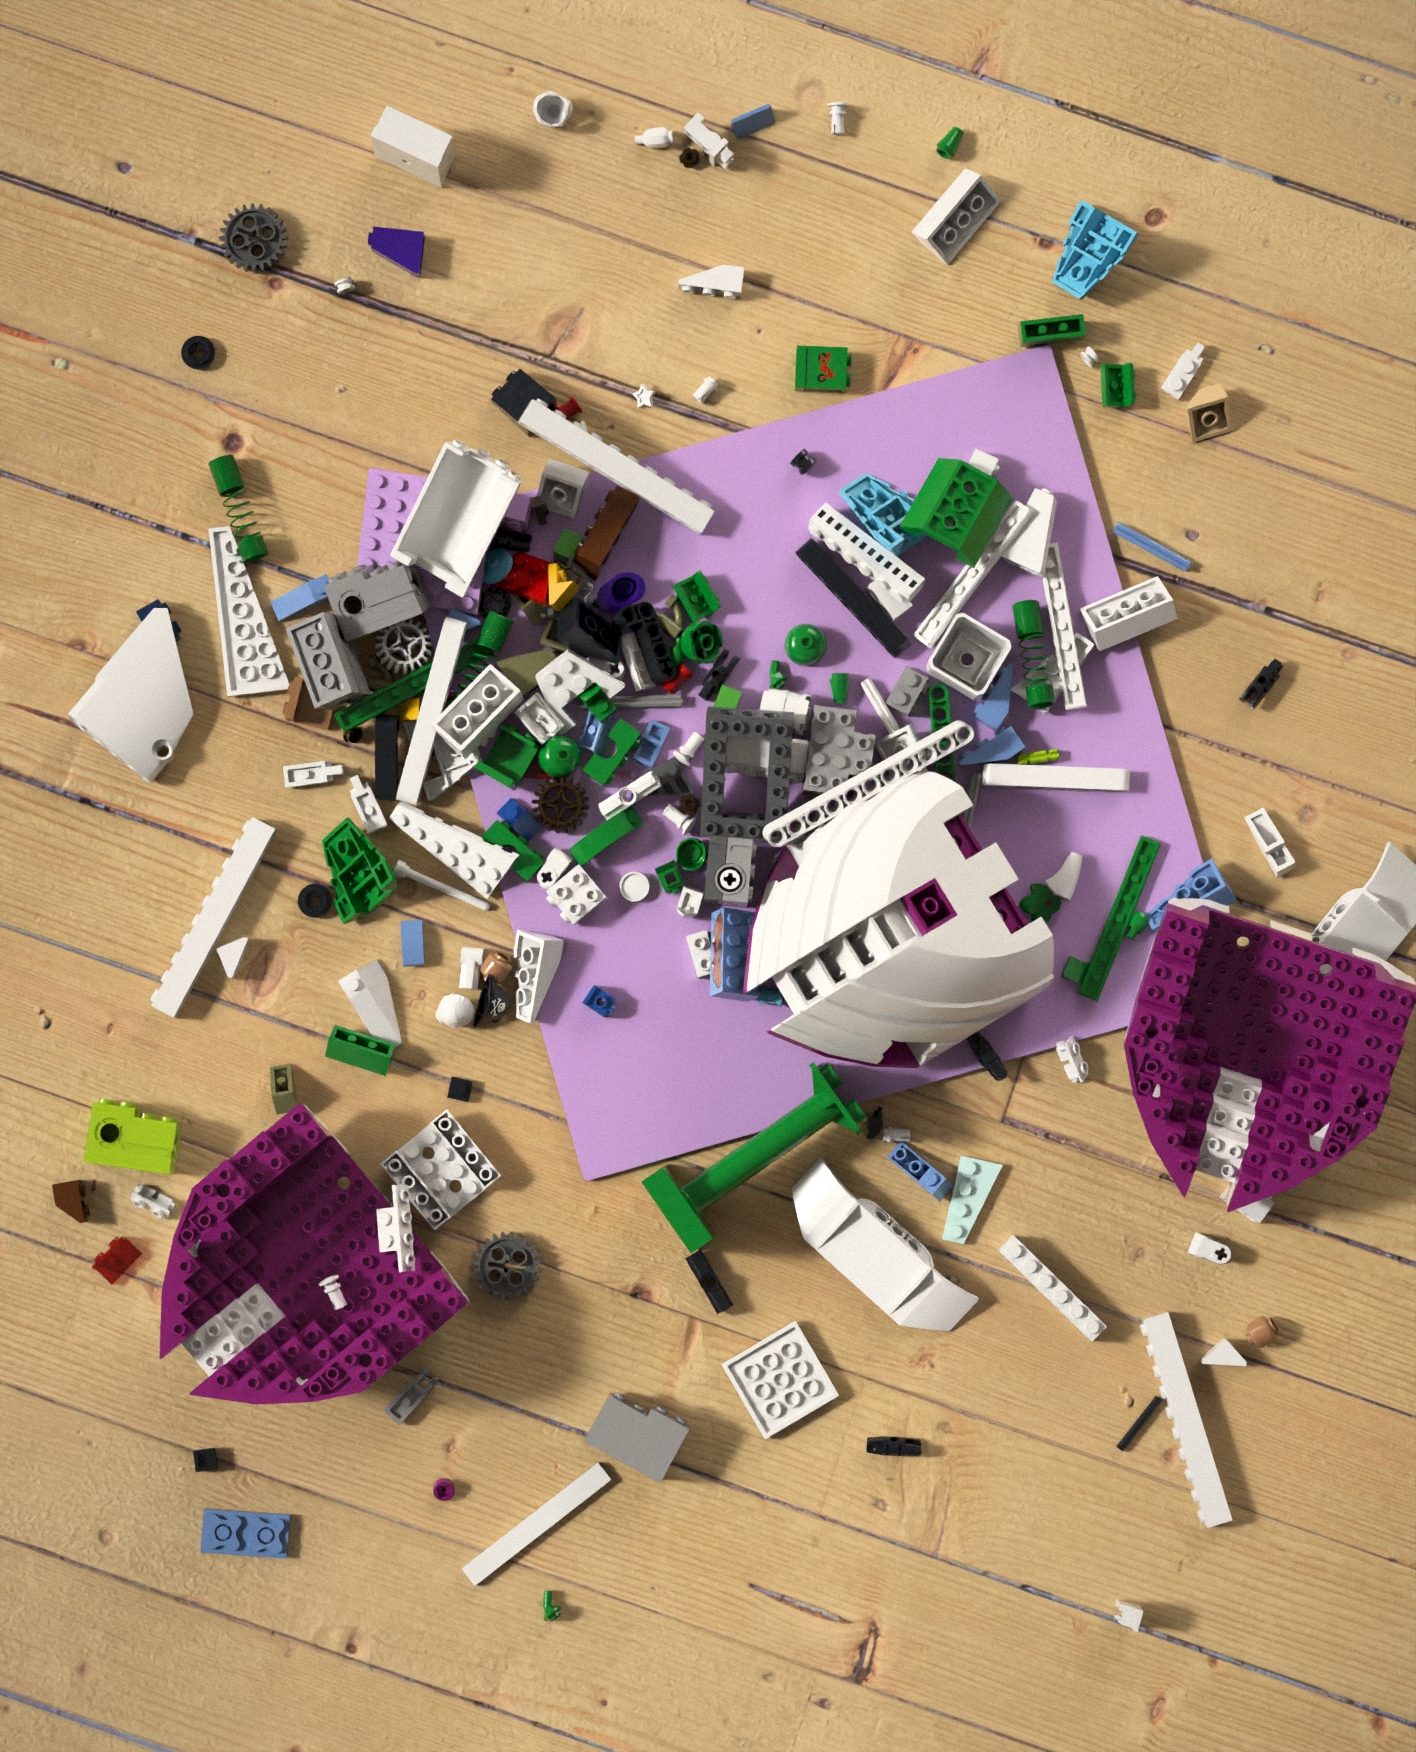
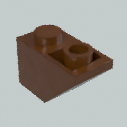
M81 1180L52 1184L55 1206L79 1223L88 1222L87 1218L90 1217L89 1206L85 1205L84 1196L87 1195L85 1184H81Z

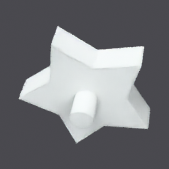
M641 384L639 391L633 393L637 399L638 408L644 405L653 406L652 397L656 391L648 390L645 384Z

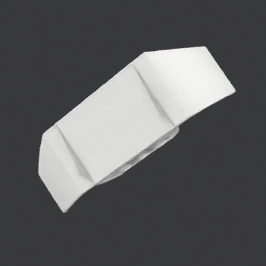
M1388 842L1378 867L1363 888L1353 889L1340 897L1311 933L1312 941L1350 953L1353 947L1374 954L1386 961L1416 924V865L1391 842ZM1323 964L1319 970L1327 974L1332 970V967L1329 964Z
M820 1157L792 1188L803 1239L897 1324L920 1329L950 1331L979 1300L977 1296L956 1286L934 1269L933 1259L929 1251L878 1204L868 1199H857L838 1180L823 1157Z

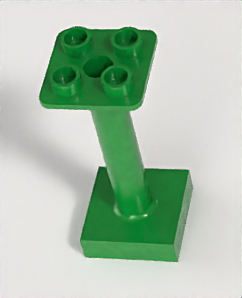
M815 1062L809 1064L812 1069L814 1095L685 1185L681 1186L667 1164L642 1181L646 1190L691 1254L715 1236V1233L701 1214L714 1203L832 1121L856 1132L858 1136L863 1134L859 1125L868 1120V1118L854 1098H851L844 1104L834 1090L842 1085L843 1082L829 1062L820 1068L817 1067Z

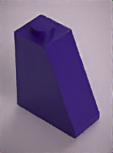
M373 226V233L369 232L368 245H371L372 252L417 278L421 277L425 242L424 232Z

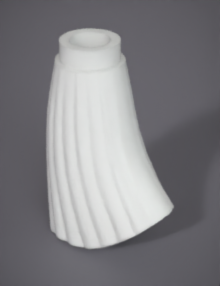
M1071 852L1060 870L1045 881L1053 895L1060 896L1061 900L1070 901L1082 865L1083 856Z

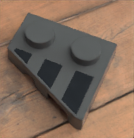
M675 757L637 776L639 779L648 772L653 771L660 780L661 787L647 796L694 794Z

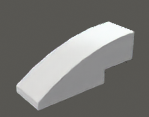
M1264 808L1246 816L1245 821L1275 876L1278 878L1295 869L1294 859Z

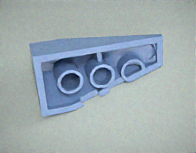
M1212 858L1193 869L1189 873L1190 877L1182 885L1179 883L1174 888L1176 891L1169 898H1164L1147 914L1148 922L1153 932L1158 931L1167 903L1172 898L1207 899L1226 906L1236 901L1230 886Z

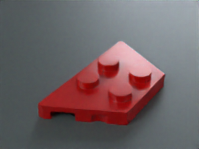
M517 552L512 556L513 564L508 575L497 583L489 584L547 606L549 603L547 598L549 590L548 564L552 563L524 552Z

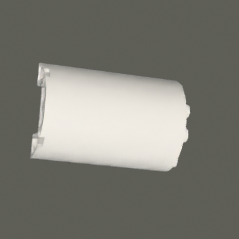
M453 440V442L444 443L390 556L407 566L416 564L447 582L445 588L463 598L521 484V476L509 469L507 462L491 458V454L481 448L477 451L467 447L458 440Z

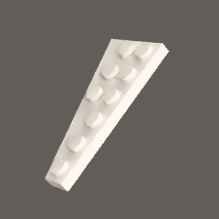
M402 801L396 806L389 817L393 823L486 899L493 893L519 856L515 852L509 853L502 850V846L497 844L493 846L484 842L482 837L458 826H449L438 817L434 819L427 816L423 810Z

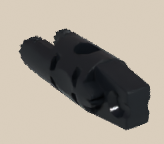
M498 529L489 547L529 552V543L532 541V535Z
M726 648L701 683L703 688L698 695L705 701H708L713 693L717 694L722 684L725 683L741 659L735 655L726 668L723 667L722 664L729 655V650Z
M1274 659L1268 666H1264L1240 696L1239 700L1245 703L1255 692L1256 695L1249 705L1250 708L1255 709L1279 679V672L1283 668L1282 663Z
M978 1031L969 1036L966 1040L983 1068L990 1073L993 1079L999 1082L1005 1079L1008 1075L1007 1069H1005L1001 1058L990 1043Z
M868 1437L866 1451L867 1453L883 1456L918 1457L922 1453V1443L916 1438Z

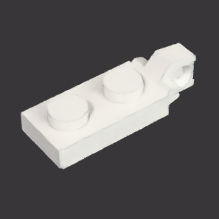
M1197 343L1192 352L1187 349L1160 390L1179 400L1201 365L1203 359L1199 355L1205 346Z
M634 632L621 636L622 650L636 692L656 687V684L650 678Z
M326 761L283 766L285 788L328 783V781H333V776L344 775L342 765L332 766L331 762Z
M358 775L351 777L350 780L354 789L350 790V796L367 833L371 834L388 826L368 783L362 784Z

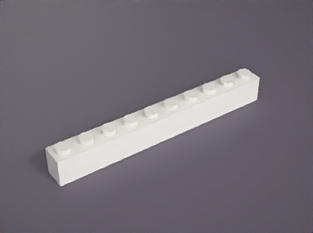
M532 399L518 424L627 491L637 495L640 499L697 534L703 532L715 512L711 509V504L702 499L699 502L693 498V493L684 488L682 490L676 488L675 482L667 477H664V479L656 475L658 472L649 466H646V468L638 464L639 460L631 455L624 456L620 453V448L613 444L608 446L603 443V438L593 432L590 435L585 432V427L574 421L572 424L566 420L567 416L558 410L553 412L548 409V404L540 399L536 401Z
M252 817L251 821L247 820L242 828L243 836L235 841L232 847L234 852L231 858L227 857L222 865V869H224L222 875L215 878L211 886L214 888L211 895H206L201 906L204 907L200 915H195L191 923L193 928L190 934L186 933L181 941V944H183L181 951H176L171 960L173 965L170 971L166 970L161 978V982H163L159 990L156 989L150 999L153 1001L152 1007L173 1018H177L277 832L276 829Z
M1163 1312L1143 1318V1324L1140 1325L1143 1337L1147 1336L1149 1345H1146L1149 1357L1154 1358L1155 1366H1152L1156 1379L1160 1378L1162 1384L1159 1387L1162 1399H1166L1168 1407L1165 1408L1169 1420L1172 1419L1174 1423V1428H1171L1175 1441L1179 1440L1181 1448L1178 1449L1181 1461L1186 1462L1187 1469L1184 1472L1187 1481L1192 1482L1194 1490H1191V1495L1194 1503L1198 1502L1200 1511H1197L1201 1524L1204 1523L1207 1528L1232 1521L1169 1313Z

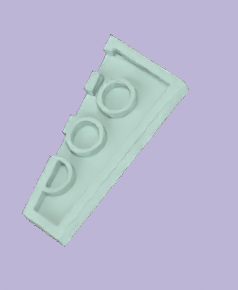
M960 1156L942 1237L943 1240L964 1244L1003 1165Z

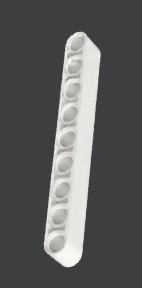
M446 617L444 620L396 800L413 805H418L438 734L431 724L445 709L467 622Z

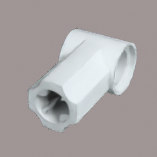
M462 946L460 960L462 968L459 988L478 990L484 948Z

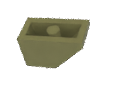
M510 593L533 626L545 619L541 617V614H548V610L543 608V605Z
M291 1063L270 1067L271 1096L276 1114L288 1113L297 1105Z

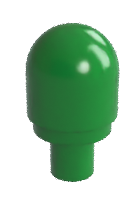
M678 637L675 638L674 646H671L669 649L675 667L683 664L685 658L681 649V638Z
M1139 911L1134 913L1129 921L1128 927L1130 930L1126 935L1127 938L1134 940L1137 933L1141 934L1145 930L1149 921L1148 915L1145 912Z

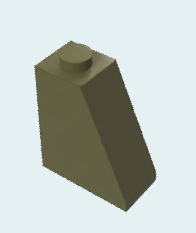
M551 649L499 660L497 665L508 680L521 690L525 698L539 687L535 677L536 673L560 656L557 651L553 653Z

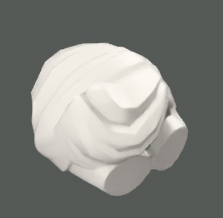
M548 91L536 97L533 112L537 121L542 126L551 128L563 127L573 112V105L570 100L559 93Z
M458 994L447 995L438 1006L436 1018L439 1020V1023H445L450 1027L465 1026L474 1016V1005L464 996Z

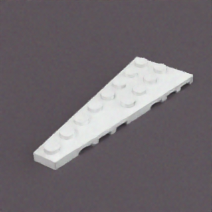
M231 527L210 528L208 530L227 696L234 697L288 690L289 681L241 558Z

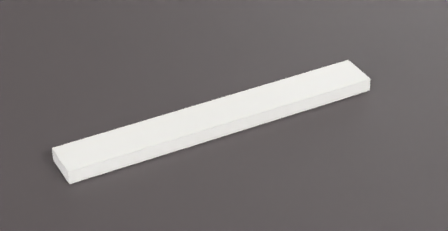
M1015 500L1001 519L975 568L969 565L964 567L913 636L930 649L955 615L1034 512Z
M1058 542L1051 543L1045 574L1042 579L1066 711L1087 708Z
M596 1463L470 1561L462 1570L473 1585H477L603 1487L611 1478L600 1463Z

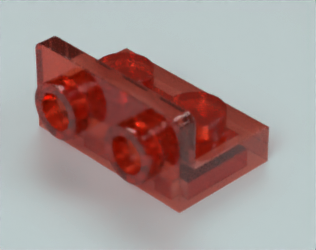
M125 1236L115 1237L108 1244L110 1249L105 1254L101 1252L93 1260L95 1264L92 1268L97 1270L111 1285L143 1254Z

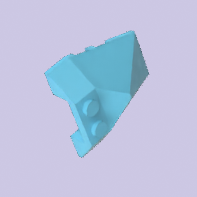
M1081 200L1070 219V232L1068 238L1064 239L1063 244L1066 246L1063 256L1059 257L1052 282L1082 300L1129 252L1139 233Z
M865 473L840 489L839 493L873 537L888 551L899 557L921 542L926 536L921 532L917 538L899 528L914 499L908 497L907 492L902 490L899 493L889 488L890 484Z

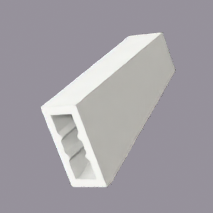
M1035 488L1026 505L1034 513L1002 554V558L1011 565L1043 578L1057 501L1053 496L1054 493L1044 488L1042 490Z

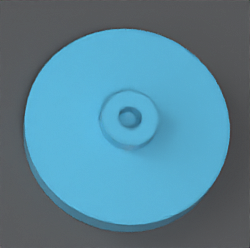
M494 549L486 554L483 582L494 584L508 575L512 568L513 559L505 549Z

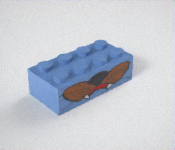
M724 907L711 913L710 996L746 1002L760 997V985L745 994L743 993L749 931L755 912Z

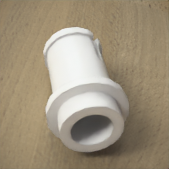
M710 376L707 379L704 378L705 382L692 395L701 404L704 403L714 390H717L716 387L719 385Z
M890 1126L883 1128V1141H887V1143H890V1141H910L909 1128L897 1129Z

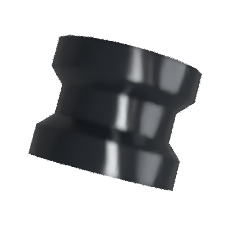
M804 448L793 458L790 464L793 467H797L799 473L804 475L817 460L814 457H810L808 451Z

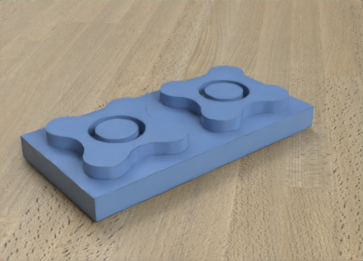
M205 1508L201 1553L287 1558L291 1514Z

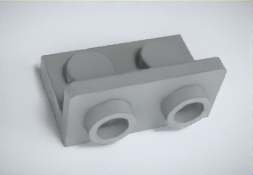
M906 666L885 704L908 716L909 712L914 714L920 703L916 701L919 694L924 695L930 685L927 683L929 677L923 676Z

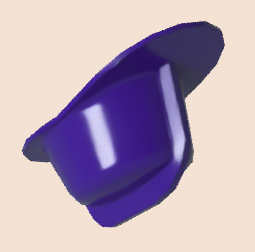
M634 572L617 574L600 587L597 593L599 607L605 612L616 613L622 608L632 605L640 600L645 593L646 586L644 580Z

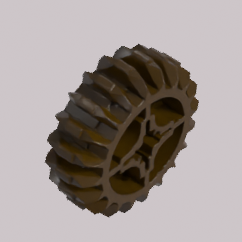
M565 776L561 777V782H558L557 777H553V784H550V781L546 779V788L541 784L538 786L542 793L534 792V795L539 797V800H532V804L538 805L532 811L535 813L540 812L535 819L540 820L543 818L544 820L540 825L544 827L548 823V831H551L553 826H555L556 833L558 834L560 833V827L564 828L565 833H568L567 826L571 825L573 830H576L574 822L582 825L583 822L579 817L587 818V814L582 812V810H589L588 805H583V802L589 801V798L581 797L586 793V790L578 791L581 786L579 782L572 786L573 778H570L568 783H565ZM559 788L555 799L544 800L551 790ZM566 788L577 796L578 803L566 800ZM562 794L563 802L570 806L563 807L559 815L558 807L554 804L561 799ZM543 806L553 808L556 811V821L546 816ZM577 810L571 819L562 822L565 811Z

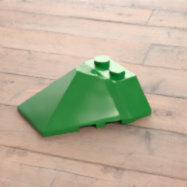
M345 818L322 840L327 867L330 866L333 878L330 879V884L334 886L336 893L334 904L343 924L374 912L399 890L388 861L350 818Z

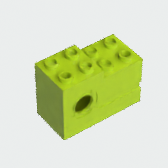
M99 1099V1103L93 1102L84 1162L168 1175L175 1174L182 1123H177L178 1118L162 1117L161 1120H156V1115L142 1114L141 1109L136 1108L135 1103L120 1102L119 1106L115 1105L114 1100Z

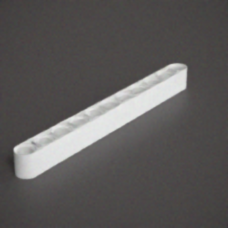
M961 720L954 721L767 824L762 833L764 839L773 847H780L839 815L858 800L864 801L892 784L968 744L974 738V730ZM965 728V733L962 736H958L959 731ZM946 738L945 745L940 747L941 740ZM928 748V753L921 757V752ZM909 759V764L902 767L903 761ZM891 769L889 776L884 777V772ZM872 779V784L865 788L866 781ZM853 790L852 796L846 798L847 792ZM831 800H835L834 805L831 808H827V804ZM816 810L815 816L808 818L809 813ZM793 821H797L796 827L790 829V824ZM778 831V836L775 839H771L772 833Z

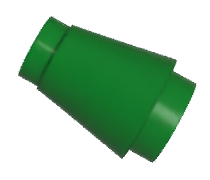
M953 127L937 143L936 152L945 159L955 156L964 134L963 131L958 127Z
M831 673L829 681L834 703H847L850 683L848 673Z

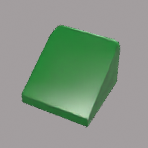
M1069 956L1061 976L1081 984L1089 964Z

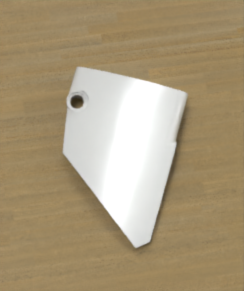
M153 608L98 673L95 683L68 713L70 720L77 727L149 783L155 779L166 764H169L174 759V750L194 715L168 608ZM161 749L169 750V754L166 757L158 756Z

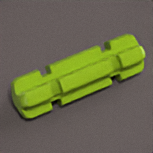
M1058 749L1017 755L1018 765L1047 762V760L1056 761L1059 759Z

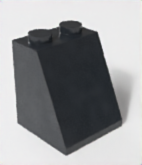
M519 369L517 372L512 371L507 376V382L503 387L498 386L491 395L493 397L491 401L529 437L533 432L518 424V421L532 399L535 401L540 399L548 404L547 408L551 411H554V408L558 407L556 398L523 370Z

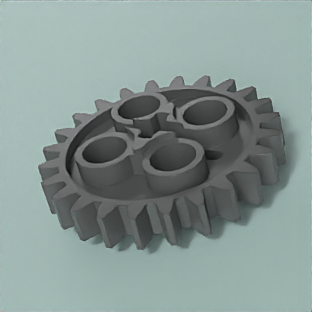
M254 203L251 204L250 209H247L244 204L243 211L241 212L235 208L236 215L234 216L229 213L228 215L231 220H223L227 227L220 228V231L225 234L219 237L220 241L225 242L220 245L222 250H226L224 256H231L229 259L231 264L237 261V269L244 265L245 272L249 270V267H252L254 273H256L257 267H260L264 272V265L266 264L273 268L271 261L274 260L279 263L277 255L284 256L285 254L281 248L288 247L283 242L288 239L287 235L282 234L287 231L285 226H281L284 223L283 219L276 220L278 213L275 212L271 215V208L268 207L264 211L262 204L259 205L258 209L255 208ZM247 220L255 221L254 226L251 228L244 227V224ZM240 228L244 230L247 234H249L252 237L257 235L258 239L261 242L270 244V247L268 248L264 246L262 243L255 239H253L251 242L248 235L238 232L237 229ZM272 230L273 235L270 238H264V231ZM236 239H245L242 246L237 247L234 245ZM262 248L263 253L260 256H253L254 249Z
M504 1231L501 1232V1238L493 1234L494 1241L486 1238L487 1246L480 1244L479 1247L482 1249V1252H475V1255L479 1257V1260L472 1261V1263L478 1265V1268L472 1270V1272L479 1273L475 1280L482 1281L479 1288L487 1287L485 1294H488L490 1291L493 1292V1299L498 1294L501 1295V1301H504L507 1295L510 1301H513L514 1294L520 1299L521 1291L529 1294L527 1287L535 1288L532 1280L539 1281L540 1279L535 1275V1273L542 1272L540 1268H536V1265L542 1263V1261L535 1259L540 1253H533L532 1250L535 1244L527 1245L529 1238L521 1241L522 1234H519L517 1238H514L512 1231L509 1237H506ZM495 1248L503 1250L504 1256L501 1260L493 1258L492 1252ZM516 1251H522L525 1254V1260L522 1263L514 1261L513 1255ZM506 1260H509L510 1265L525 1266L526 1270L509 1269L508 1272H505V1268L489 1266L488 1263L504 1264ZM496 1269L501 1273L499 1281L494 1282L490 1279L489 1273L491 1270ZM518 1272L521 1274L522 1282L520 1284H513L510 1277L512 1273Z

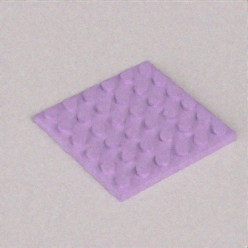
M374 467L369 468L357 566L365 564L366 567L373 565L374 569L387 564L389 568V565L397 561L390 554L428 478L427 476ZM486 554L463 598L445 588L447 582L417 565L433 603L432 607L447 610L455 609L459 612L477 615L480 608Z

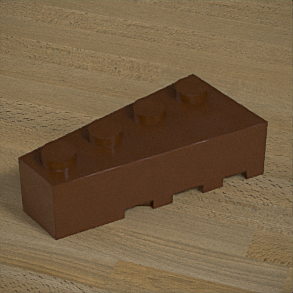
M618 485L614 491L610 490L604 500L607 502L605 507L598 509L594 517L596 519L594 526L589 525L584 535L587 538L584 543L579 542L574 552L577 554L575 563L582 567L595 581L600 575L601 564H606L612 550L611 546L614 547L622 533L621 529H625L639 501L637 495Z

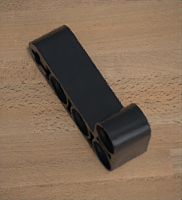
M641 602L626 606L614 613L611 617V624L616 630L633 629L652 682L656 685H663L675 678L677 670L653 605L649 602Z
M380 714L375 719L376 800L397 801L399 715Z

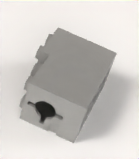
M398 560L389 565V568L387 564L374 569L373 565L368 567L365 564L359 565L347 573L344 571L334 575V577L328 579L329 583L323 586L346 642L420 615L433 606L417 565L407 566Z
M322 612L286 628L314 708L336 710L371 695L357 657L360 654L354 639L348 642L345 641L335 614Z
M615 1392L614 1395L610 1393L584 1442L661 1483L689 1431L688 1421L678 1415L675 1418L669 1416V1411L659 1405L656 1408L652 1406L649 1412L646 1413V1408L636 1402L633 1405L626 1402L627 1397L618 1392Z

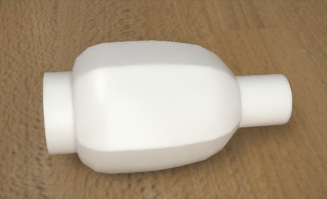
M664 127L648 129L643 135L635 136V144H644L649 148H664L670 143H674L673 131H668Z

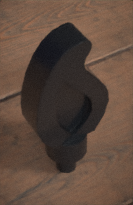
M879 1106L878 1110H875L874 1115L868 1119L867 1127L869 1134L866 1136L867 1139L875 1138L881 1131L883 1126V1113H881L883 1107Z

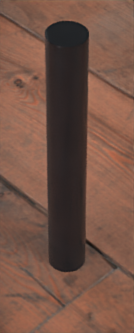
M1157 1396L1153 1398L1116 1447L1122 1452L1125 1450L1161 1404V1399Z

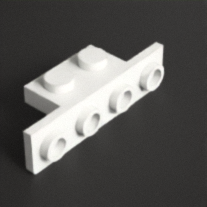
M392 1185L394 1207L376 1209L379 1251H397L399 1272L415 1271L414 1239L412 1235V1215L410 1213L408 1185Z

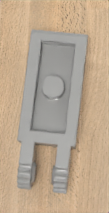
M427 1367L415 1379H412L384 1409V1412L398 1425L406 1419L429 1394L428 1391L438 1382L439 1378H432L425 1388L418 1383L428 1374L429 1369Z

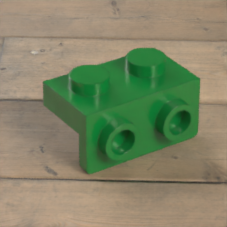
M1133 363L1100 365L1102 407L1126 408L1134 405L1136 392L1134 390L1135 371L1133 370Z
M701 570L673 586L693 623L715 613L721 607L718 596L711 589L707 577L703 575Z

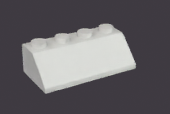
M965 168L912 233L924 247L948 265L1001 200L981 175Z
M1158 576L1080 608L1090 636L1099 651L1178 619L1173 599Z
M490 664L441 713L431 726L452 749L466 759L524 700L521 690Z
M728 736L725 772L741 773L749 777L760 776L768 779L770 739ZM792 738L790 783H803L809 741Z

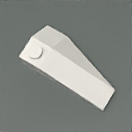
M517 930L514 946V958H517L518 970H515V978H518V990L515 992L516 1018L530 1024L534 1023L560 963L564 940L547 934Z
M375 960L338 981L372 1037L396 1044L395 1048L401 1045L402 1039L388 978L378 961Z

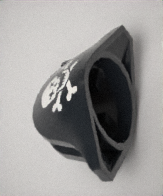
M488 974L480 993L473 1023L475 1028H479L486 1022L497 1023L498 1019L503 1017L509 1009L510 1000L508 995L501 987L496 985L491 974Z

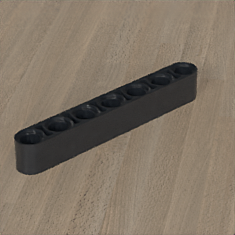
M810 538L795 552L800 560L894 658H897L911 645L908 638L815 540Z

